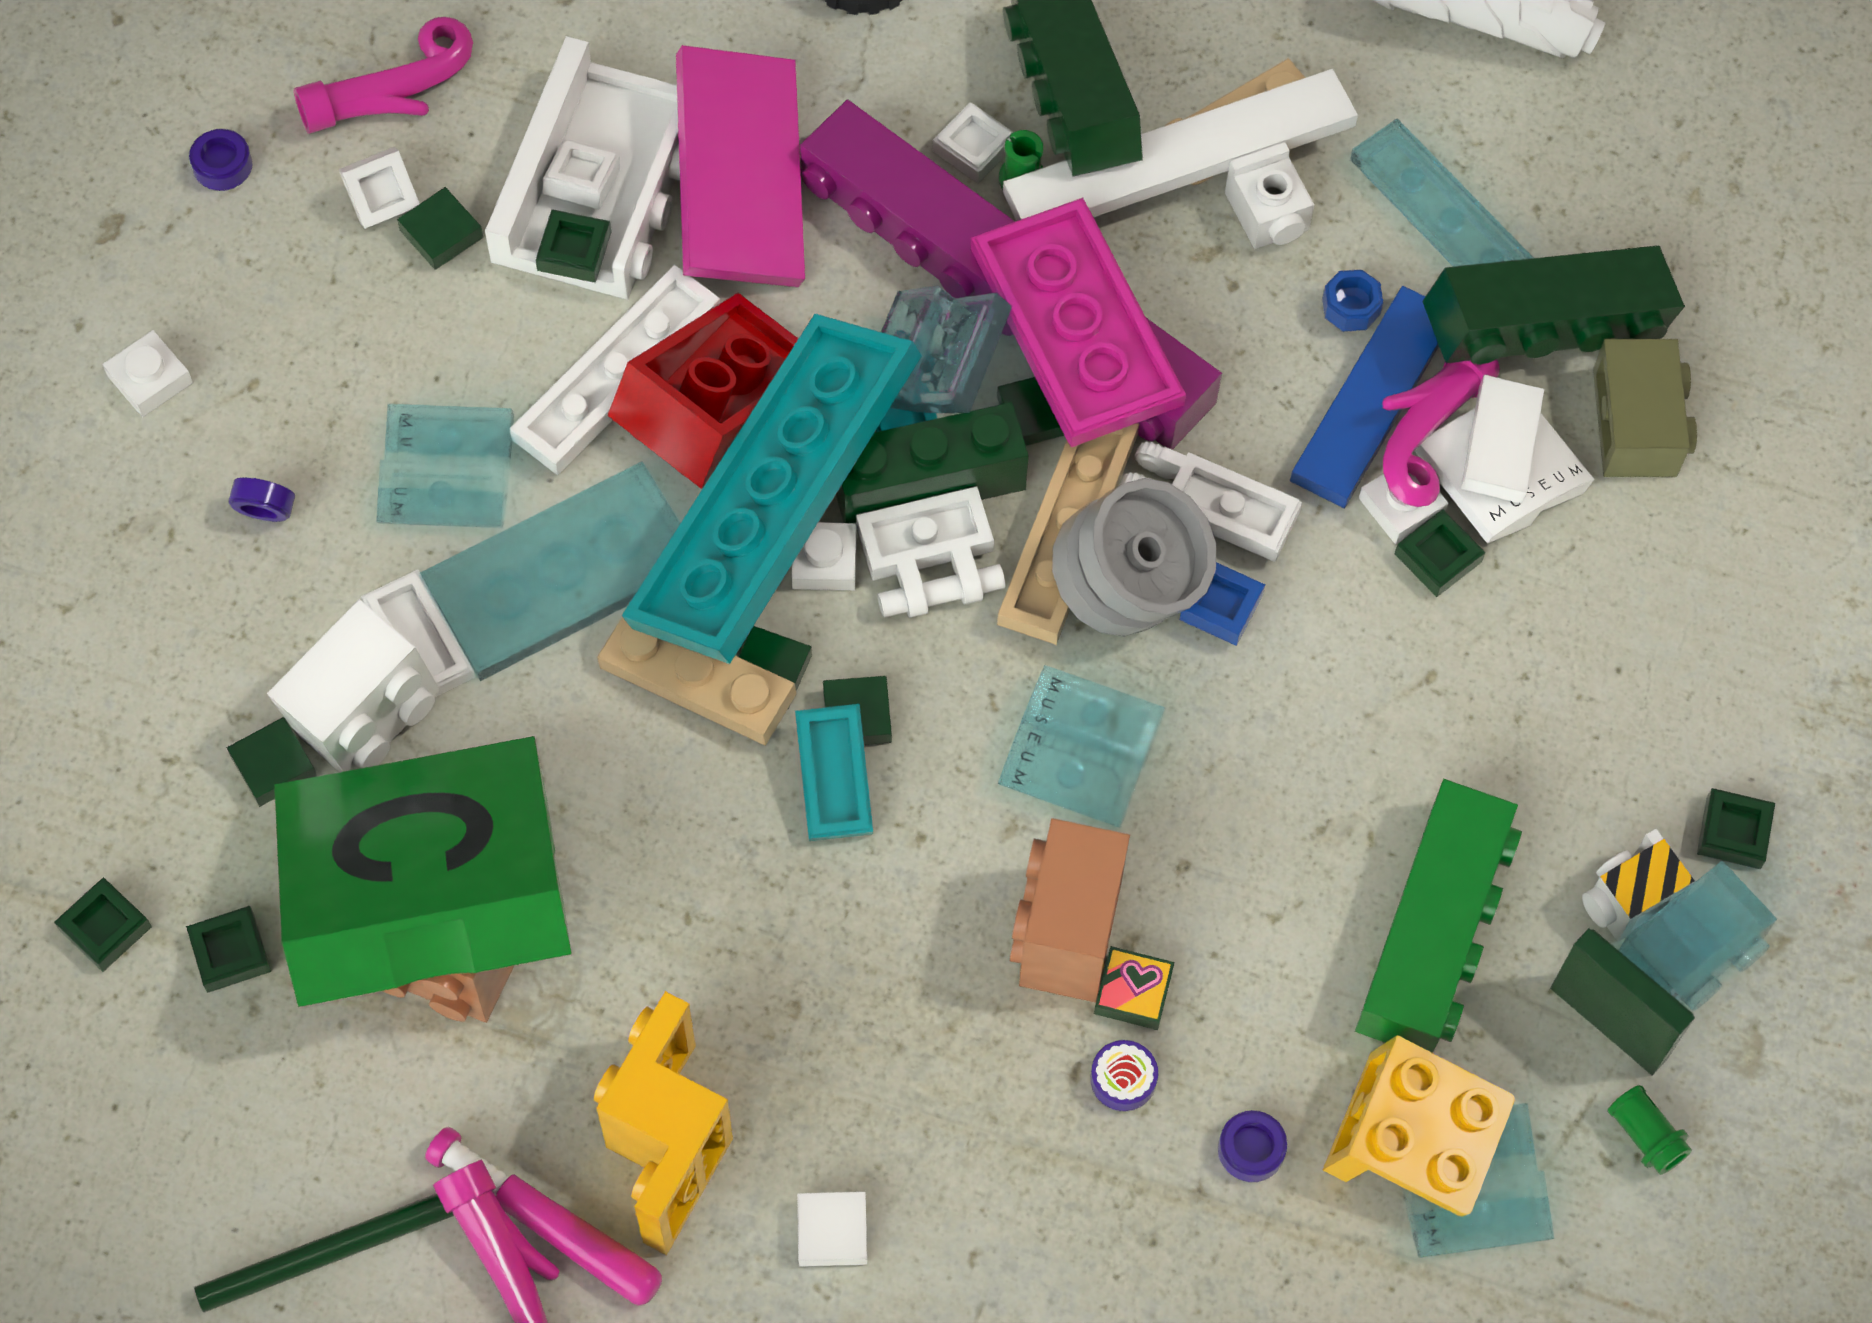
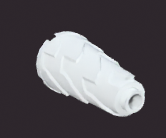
M1373 0L1391 10L1397 7L1431 19H1439L1468 29L1479 30L1502 39L1505 37L1560 58H1564L1567 55L1575 59L1580 50L1591 54L1605 26L1604 21L1596 18L1599 7L1594 6L1592 0Z

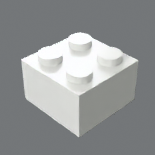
M359 599L267 694L295 733L337 771L344 772L379 765L389 752L390 742L404 727L417 724L429 713L435 702L434 696L440 691V688L415 646Z

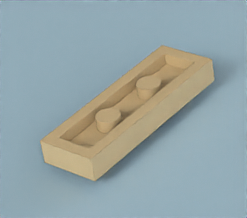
M623 617L597 656L600 669L765 746L796 696L795 683L735 656L731 663L727 664L633 630Z

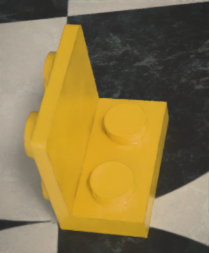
M1397 1035L1370 1052L1323 1171L1344 1182H1348L1369 1170L1460 1217H1464L1473 1210L1515 1102V1097L1512 1093Z

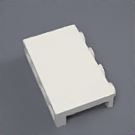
M566 36L485 230L491 263L628 300L635 280H644L647 276L653 255V246L650 245L655 229L664 230L672 208V196L669 193L674 181H680L677 85L592 63L589 42ZM563 139L620 154V170L600 210L543 194V178ZM551 209L610 221L611 236L596 283L537 271L535 259Z

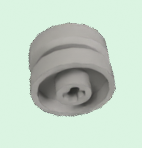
M1147 478L1123 483L1107 492L1100 499H1096L1080 508L1062 524L1053 545L1052 572L1063 601L1080 621L1100 633L1123 637L1146 631L1162 623L1166 618L1173 617L1189 609L1207 593L1216 571V541L1208 518L1191 496L1169 482Z

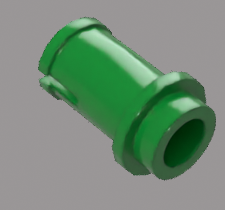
M1019 130L1010 135L1011 142L1006 140V158L999 170V184L1002 190L1004 181L1043 168L1041 164L1043 142L1036 133L1029 130Z
M1637 1085L1622 1094L1608 1108V1113L1615 1117L1645 1155L1641 1162L1646 1168L1654 1167L1662 1175L1679 1165L1691 1153L1692 1149L1685 1142L1689 1135L1684 1129L1675 1130L1646 1094V1090L1642 1085Z

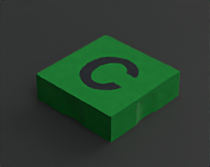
M535 736L274 784L281 942L298 1007L395 989L435 976L478 973L572 954L563 896L554 856L555 846L547 796Z

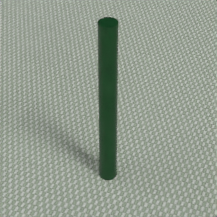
M436 1193L194 1287L195 1294L204 1313L453 1217L454 1214L452 1212L446 1213Z

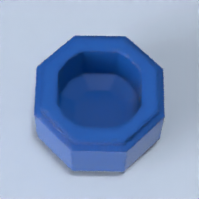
M1362 269L1338 271L1324 287L1322 302L1325 319L1343 332L1367 330L1381 314L1383 306L1381 283Z

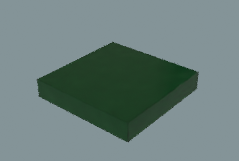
M1590 928L1574 943L1550 987L1552 991L1652 1076L1666 1062L1695 1019L1694 1014L1599 933Z

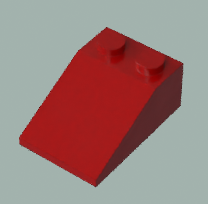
M736 293L630 360L626 365L607 416L702 489L799 338L740 293Z

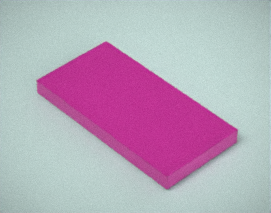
M682 45L676 53L683 276L799 287L805 280L796 60Z
M1084 198L971 238V251L1071 448L1184 406L1186 393Z

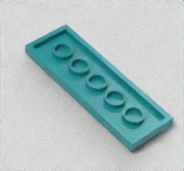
M819 314L813 315L623 612L622 617L633 630L727 664L731 663L921 359L922 355L914 342Z

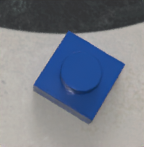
M1216 562V571L1207 593L1189 609L1181 612L1179 620L1237 646L1263 596L1265 584Z

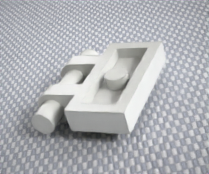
M977 486L856 515V527L872 581L897 575L900 588L877 594L883 618L907 612L909 618L928 614V607L959 599H961L964 605L983 600L984 593L1006 587L1000 564L977 569L973 556L993 552L994 549L993 535ZM948 562L952 563L955 575L922 582L919 569Z

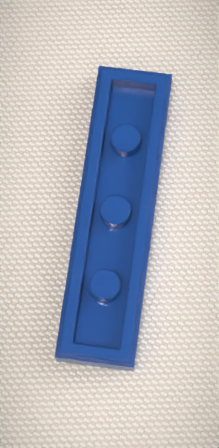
M1403 285L1401 286L1292 470L1290 482L1345 509L1402 409L1390 411L1383 409V399L1416 387L1439 348L1422 302L1425 298L1424 295Z

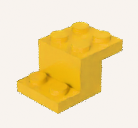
M665 991L655 1009L647 1006L637 1017L628 1038V1043L632 1044L633 1047L621 1067L612 1064L606 1070L595 1091L594 1101L599 1103L596 1109L606 1148L644 1167L631 1194V1198L637 1201L634 1207L642 1241L651 1248L667 1255L731 1144L733 1134L728 1099L680 1075L696 1047L690 1005L688 1002Z

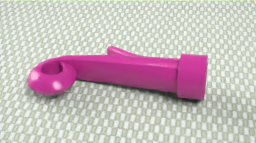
M435 17L426 22L419 30L418 42L421 50L427 57L426 59L332 83L323 84L319 80L294 88L296 105L307 133L311 134L336 126V121L358 116L386 113L425 116L429 111L428 105L423 101L406 97L443 82L461 70L471 57L473 47L471 32L465 24L455 18ZM444 36L450 38L454 43L449 49L435 43L436 38Z
M1498 360L1480 365L1473 364L1471 361L1444 363L1443 369L1427 381L1405 392L1387 396L1383 399V409L1387 411L1410 408L1390 437L1383 456V473L1387 486L1397 500L1405 505L1422 507L1429 506L1437 499L1440 492V482L1435 469L1430 463L1412 455V453L1470 398H1477L1479 385L1484 375L1498 377L1500 373ZM1408 473L1415 476L1419 481L1420 485L1415 483Z
M483 1160L471 1163L434 1183L433 1187L446 1213L452 1212L496 1285L514 1323H548L538 1290L529 1269L547 1280H555L559 1276V1269L525 1239L504 1212L493 1193L496 1186Z

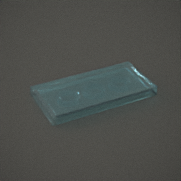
M643 461L420 572V575L433 595L478 679L482 681L627 607L680 525V521Z

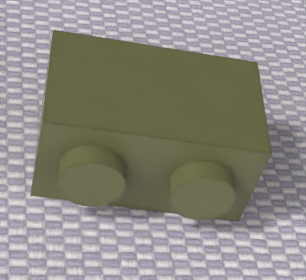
M1604 339L1593 367L1603 477H1677L1687 454H1693L1697 444L1696 420L1694 417L1686 416L1685 399H1688L1691 389V371L1688 363L1680 362L1678 339Z

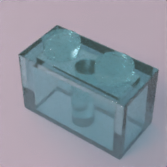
M1721 861L1628 935L1619 951L1681 1004H1686L1692 1011H1695L1722 987V984L1717 979L1732 965L1740 973L1745 971L1770 948V945L1764 938L1777 918L1737 875Z

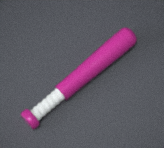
M443 1128L431 1141L425 1154V1158L430 1164L437 1168L446 1165L457 1171L482 1159L496 1186L493 1193L506 1213L527 1226L631 1303L644 1305L649 1303L655 1296L662 1283L661 1273L656 1267L551 1200L515 1174L507 1176L503 1171L489 1164L484 1158H480L473 1151L471 1152L468 1147L461 1144V1135L453 1128Z

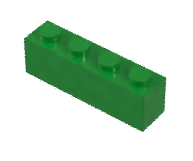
M1443 778L1355 1032L1384 1043L1398 1035L1432 1053L1439 1039L1452 1042L1464 1008V1004L1453 1001L1459 980L1468 983L1472 982L1484 948L1483 945L1472 942L1478 923L1480 921L1491 925L1503 892L1502 887L1492 884L1497 866L1500 864L1510 868L1522 835L1521 830L1511 827L1518 804Z

